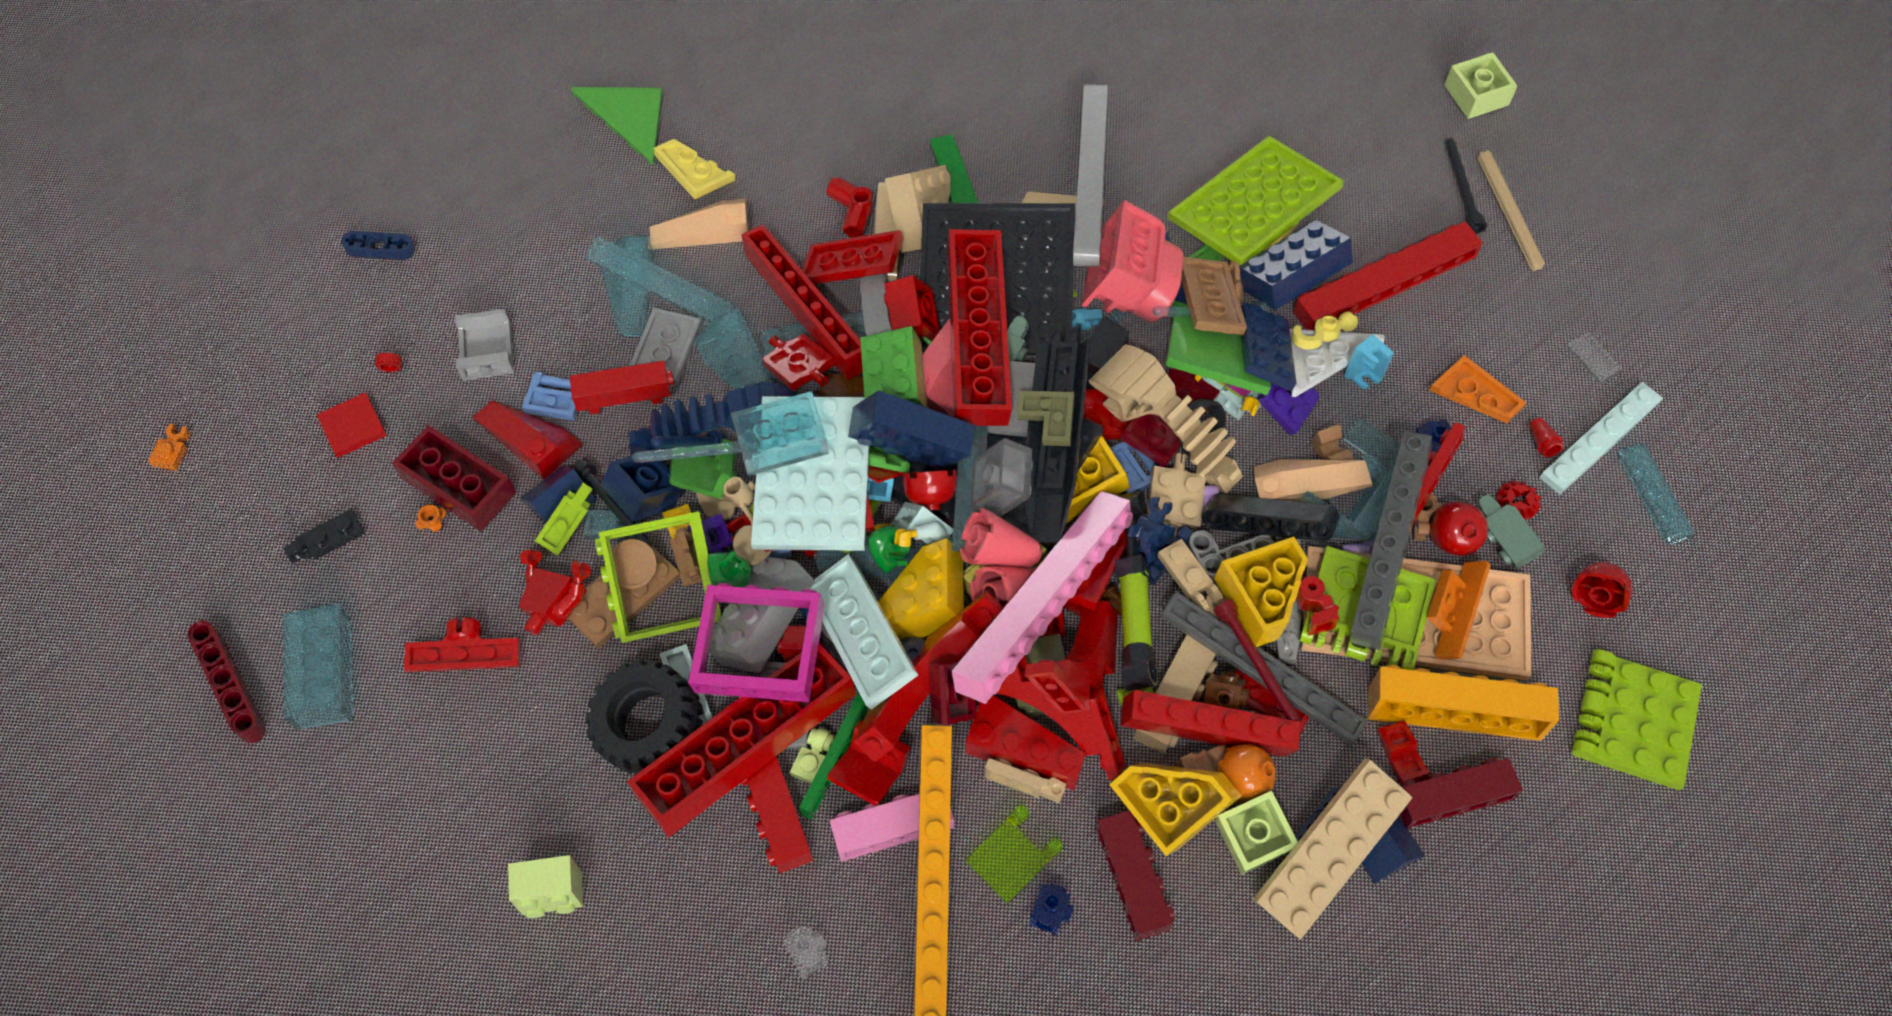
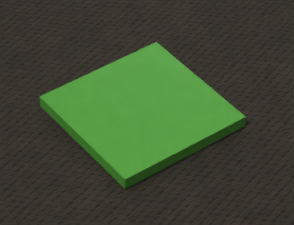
M1176 301L1165 365L1268 395L1271 383L1245 372L1242 336L1194 329L1188 304Z

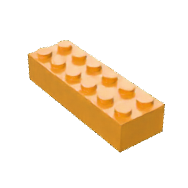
M1387 665L1379 668L1368 687L1367 720L1391 723L1405 721L1407 725L1541 741L1559 722L1558 688L1548 687L1544 683L1522 684L1513 679L1497 681L1489 680L1486 676L1464 677L1455 672L1439 674L1430 673L1429 670L1422 668L1406 670L1396 665Z

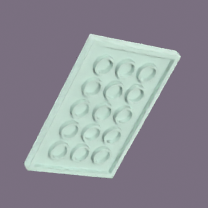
M762 396L751 539L752 549L865 551L869 446L861 445L857 440L848 437L852 409L863 401L865 397Z

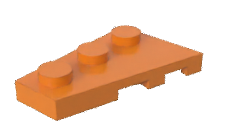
M1465 355L1433 383L1429 390L1507 424L1526 405L1524 400Z

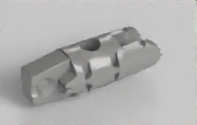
M1296 600L1294 601L1286 628L1280 638L1275 640L1278 660L1282 663H1296L1301 635V614L1297 612L1298 604Z

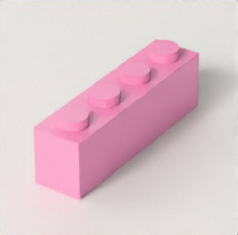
M906 794L894 797L891 800L892 802L883 805L879 803L877 806L869 804L862 811L855 813L845 811L837 814L835 819L829 820L840 862L918 839L919 794L910 797ZM950 809V829H953L954 818Z

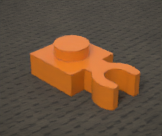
M170 424L167 427L166 440L158 439L148 460L152 466L178 470L187 450L184 442L190 437V431L186 426H183L178 434H176L178 429L174 424Z

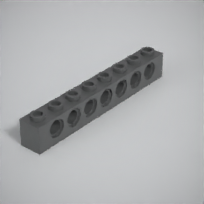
M1404 431L1351 630V640L1354 645L1381 650L1431 455L1432 436L1409 431Z

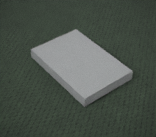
M653 307L629 366L665 361L667 370H672L674 385H678L701 328L702 319Z
M1009 361L1012 401L1009 425L988 426L987 429L989 433L1027 437L1029 420H1018L1019 391H1032L1035 363Z

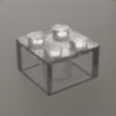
M1004 438L973 460L970 508L981 512L980 508H984L1001 517L1029 499L1032 491L1030 485L1033 462L1031 461L1032 449Z

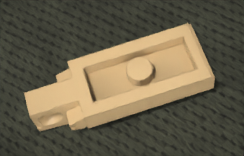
M989 758L985 766L986 779L1037 798L1041 796L1060 803L1066 784L1054 777L1050 779L1041 778L1033 770L1023 769L1022 771L1012 767L1010 762L1000 758L996 760Z

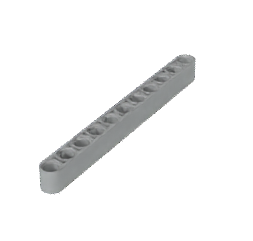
M1084 84L1073 248L1074 267H1100L1108 84Z

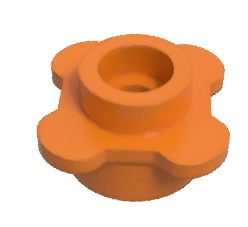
M425 505L419 510L418 520L415 522V525L420 530L427 528L433 532H438L442 528L441 522L447 515V512L442 507L437 508L434 505Z

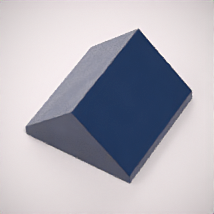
M562 465L520 498L546 524L563 497L569 491L576 494L584 482L573 468ZM591 492L585 499V501L590 503L589 506L597 501Z
M1398 816L1361 864L1375 885L1424 858L1425 854Z

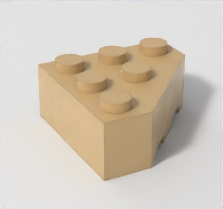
M946 165L885 178L896 230L901 231L904 237L900 248L901 253L921 249L923 203H948L951 191V178Z

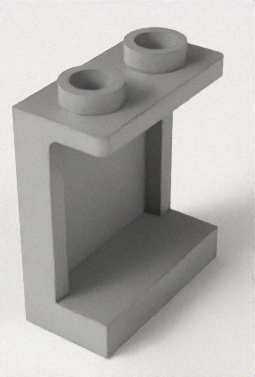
M505 309L465 313L454 317L458 328L459 358H456V368L463 381L514 374L511 321Z

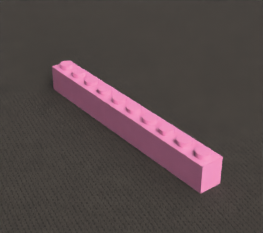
M1100 491L952 670L955 692L986 704L991 696L999 691L1003 681L1009 674L1015 671L1018 662L1031 651L1034 642L1046 632L1048 625L1054 617L1059 616L1065 603L1069 598L1074 597L1077 588L1084 580L1089 578L1091 571L1097 563L1104 559L1108 549L1117 543L1124 529L1131 525L1133 514L1131 513L1130 500Z

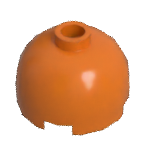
M1240 744L1226 748L1227 752L1224 759L1218 762V772H1223L1241 794V797L1235 803L1244 804L1273 789L1276 781V770L1273 760L1264 749L1252 744Z

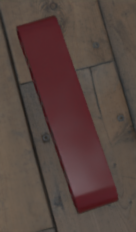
M200 620L193 623L187 632L189 642L230 729L246 743L253 744L260 741L266 732L265 724L223 636L208 621ZM230 678L226 684H223L225 680ZM241 700L239 705L233 707L236 702ZM249 723H252L251 726H250L247 730H244V728L246 727V725H248Z

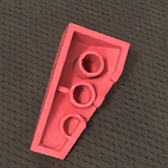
M949 318L922 357L928 408L954 417Z

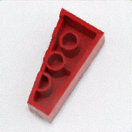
M993 695L986 704L980 702L976 718L973 720L965 741L966 754L986 761L989 758L993 760L997 758L1004 759L1010 762L1014 768L1022 771L1023 769H1030L1037 772L1041 778L1050 779L1054 777L1065 783V788L1073 791L1076 789L1086 755L1077 747Z

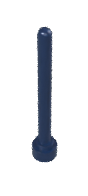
M711 430L705 436H656L652 438L651 444L656 448L706 446L710 451H717L722 440L728 439L723 431Z

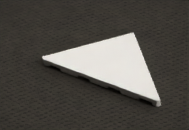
M1290 329V335H1291V337H1292L1293 329ZM1301 330V333L1305 336H1313L1314 330ZM1341 332L1339 338L1330 342L1323 341L1322 345L1317 349L1300 348L1292 342L1291 338L1297 382L1291 390V396L1296 397L1347 367L1354 348L1372 334ZM1374 334L1384 343L1385 335Z

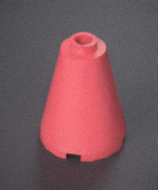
M980 508V513L974 512L971 514L961 539L966 540L965 549L960 547L962 560L966 563L1032 567L1040 560L1042 550L1037 540L990 510Z
M988 565L976 570L974 573L977 574L975 580L971 581L970 584L972 602L987 591L1004 608L1038 567Z

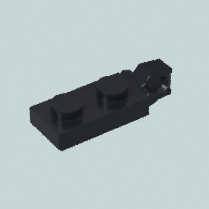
M350 509L301 534V536L295 538L296 541H293L283 549L292 563L304 557L305 559L312 557L317 559L364 535V531L354 512Z

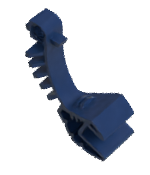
M759 382L747 385L744 388L727 391L723 401L714 403L711 393L706 394L705 406H700L695 396L690 397V412H687L680 400L674 401L675 414L670 406L665 404L661 406V414L655 409L651 411V430L642 427L638 431L633 430L629 432L630 454L633 456L653 451L661 459L666 454L671 455L674 447H653L651 444L653 437L696 436L725 426L735 431L758 457L762 396L798 397V392L783 385Z

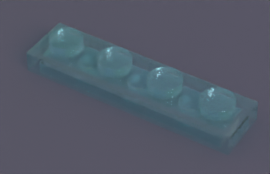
M1645 443L1621 449L1617 456L1666 545L1691 539L1695 532Z

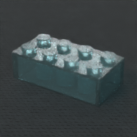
M340 604L283 614L284 719L295 730L353 720L350 617Z

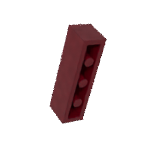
M1493 757L1481 762V765L1471 768L1470 765H1463L1453 771L1454 773L1444 775L1443 772H1438L1428 776L1425 781L1417 783L1413 779L1401 783L1399 786L1413 797L1400 813L1403 823L1407 829L1515 800L1523 792V788L1510 759L1506 758L1498 761L1497 757Z
M1130 810L1099 819L1096 831L1135 942L1170 931L1173 925L1172 921L1175 920L1174 911L1170 902L1165 903L1163 898L1164 884L1160 874H1155L1151 865L1154 863V857L1149 845L1144 846L1141 837L1144 835L1142 825L1134 818Z

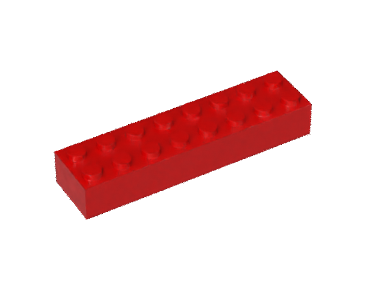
M949 229L947 266L954 418L975 426H1008L1012 412L1001 230Z
M819 643L809 702L740 697L628 780L627 783L635 798L669 838L856 695L853 680ZM802 652L767 678L797 680Z

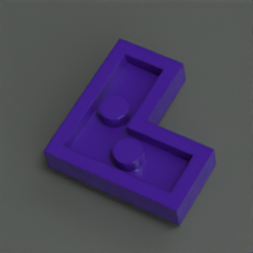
M1271 383L1268 395L1260 394L1257 400L1289 435L1297 434L1321 396L1311 387L1300 395L1292 397L1291 391L1288 393L1285 388Z

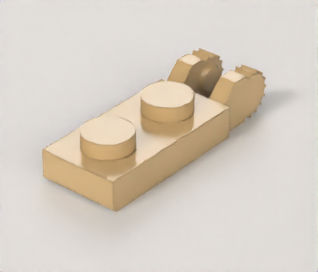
M1182 539L1158 552V558L1186 597L1189 600L1191 599L1194 604L1206 612L1210 610L1208 602L1201 594L1203 591H1206L1216 605L1224 602V597L1218 587L1213 584L1212 579Z

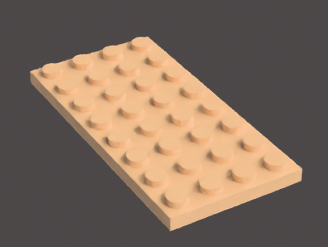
M1307 547L1306 556L1308 561L1305 568V577H1318L1326 548ZM1345 551L1368 559L1371 558V554ZM1404 558L1401 569L1436 579L1432 595L1433 599L1442 570L1452 569L1460 577L1463 566ZM1489 569L1463 656L1460 659H1438L1435 656L1442 632L1427 618L1415 666L1528 681L1531 678L1530 574ZM1303 610L1302 628L1308 612ZM1331 630L1326 632V640L1322 648L1315 647L1318 634H1314L1310 645L1301 642V651L1345 656L1350 636H1344L1339 654L1332 652V645L1337 632ZM1383 647L1380 661L1388 662L1393 650ZM1369 648L1366 659L1371 660L1374 649ZM1400 653L1398 664H1401L1404 653Z

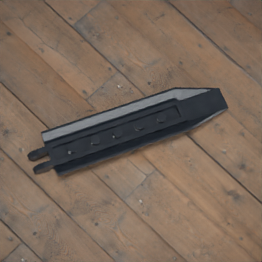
M1072 327L1070 342L1064 343V328H1056L1052 345L1042 341L1037 343L1032 391L1074 392L1075 396L1071 446L1043 445L1044 421H1028L1021 488L1030 534L1039 543H1058L1061 540L1076 487L1091 341L1087 339L1080 344L1081 332L1079 327Z

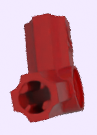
M834 177L829 182L826 195L848 207L842 231L849 238L863 236L868 219L873 213L872 192L866 187H856L840 177Z

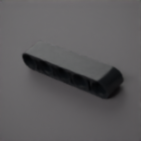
M1215 494L1207 503L1201 519L1205 526L1216 530L1286 538L1295 537V539L1323 542L1333 537L1340 521V514L1337 509L1329 505Z

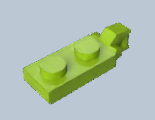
M582 483L576 494L569 491L563 497L535 539V542L558 556L587 513L590 503L585 501L592 488Z

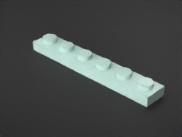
M1641 382L1541 474L1540 479L1561 495L1659 405L1663 397Z

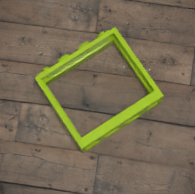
M699 511L598 532L599 539H595L598 556L603 555L605 566L600 567L604 583L609 582L611 594H606L609 611L615 610L617 621L612 622L615 639L621 637V642L625 643L700 625L701 617L629 632L610 543L611 539L690 523L704 593L706 594L707 585H711L707 567L708 550ZM719 602L714 623L718 622L721 618Z

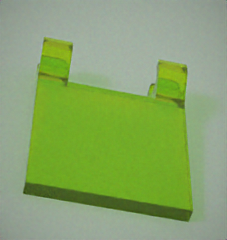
M1019 805L1008 819L965 860L1007 904L1063 850V844L1057 838H1053L1040 852L1017 829L1029 818V811L1024 805Z

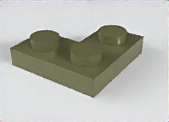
M1019 391L1017 418L1018 420L1044 421L1043 445L1071 446L1074 392Z

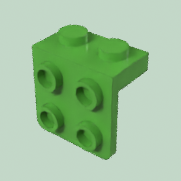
M723 439L714 458L674 447L671 453L669 482L681 489L721 499L724 494V484L728 479L735 477L736 471L732 470L736 460V454L733 453V442Z

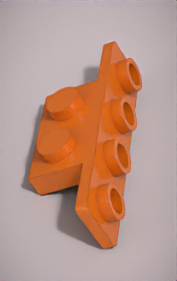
M1488 561L1464 563L1460 577L1452 569L1442 570L1427 618L1442 632L1435 652V656L1438 659L1462 658L1491 566Z

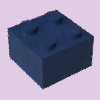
M653 451L611 461L600 484L632 522L672 510L683 490L669 482L670 470Z

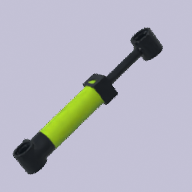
M1141 491L1118 496L1130 500L1131 513L1133 514L1131 525L1136 524V521L1142 515H1147V506ZM1131 525L1125 528L1127 558L1115 561V574L1120 582L1124 650L1121 678L1128 692L1153 687L1158 684V673L1152 653L1148 585L1152 584L1151 567L1141 554L1138 555L1137 537L1128 536Z

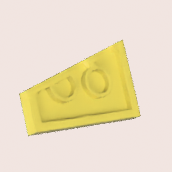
M675 139L654 147V155L694 199L735 181V174L733 172L721 170L718 168L717 163L712 160L706 161L697 156L695 150Z

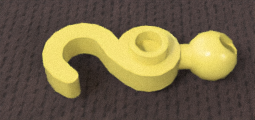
M1352 312L1342 313L1338 320L1332 316H1324L1316 321L1313 336L1303 335L1301 333V326L1296 325L1292 332V342L1303 349H1317L1322 345L1323 341L1330 342L1339 338L1341 330L1345 332L1354 330L1358 325V317L1353 315Z

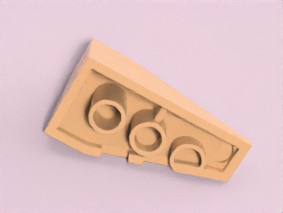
M1279 459L1254 466V477L1259 498L1313 503L1373 486L1365 460Z

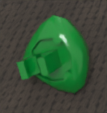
M896 526L880 527L871 532L868 538L870 553L877 565L885 573H889L897 566H907L908 562L903 559L909 553L911 546L902 547L899 544H894L896 530L900 529Z
M733 550L729 553H712L708 555L707 567L711 585L717 586L718 583H727L733 587L744 588L748 584L751 566L747 559L737 555Z

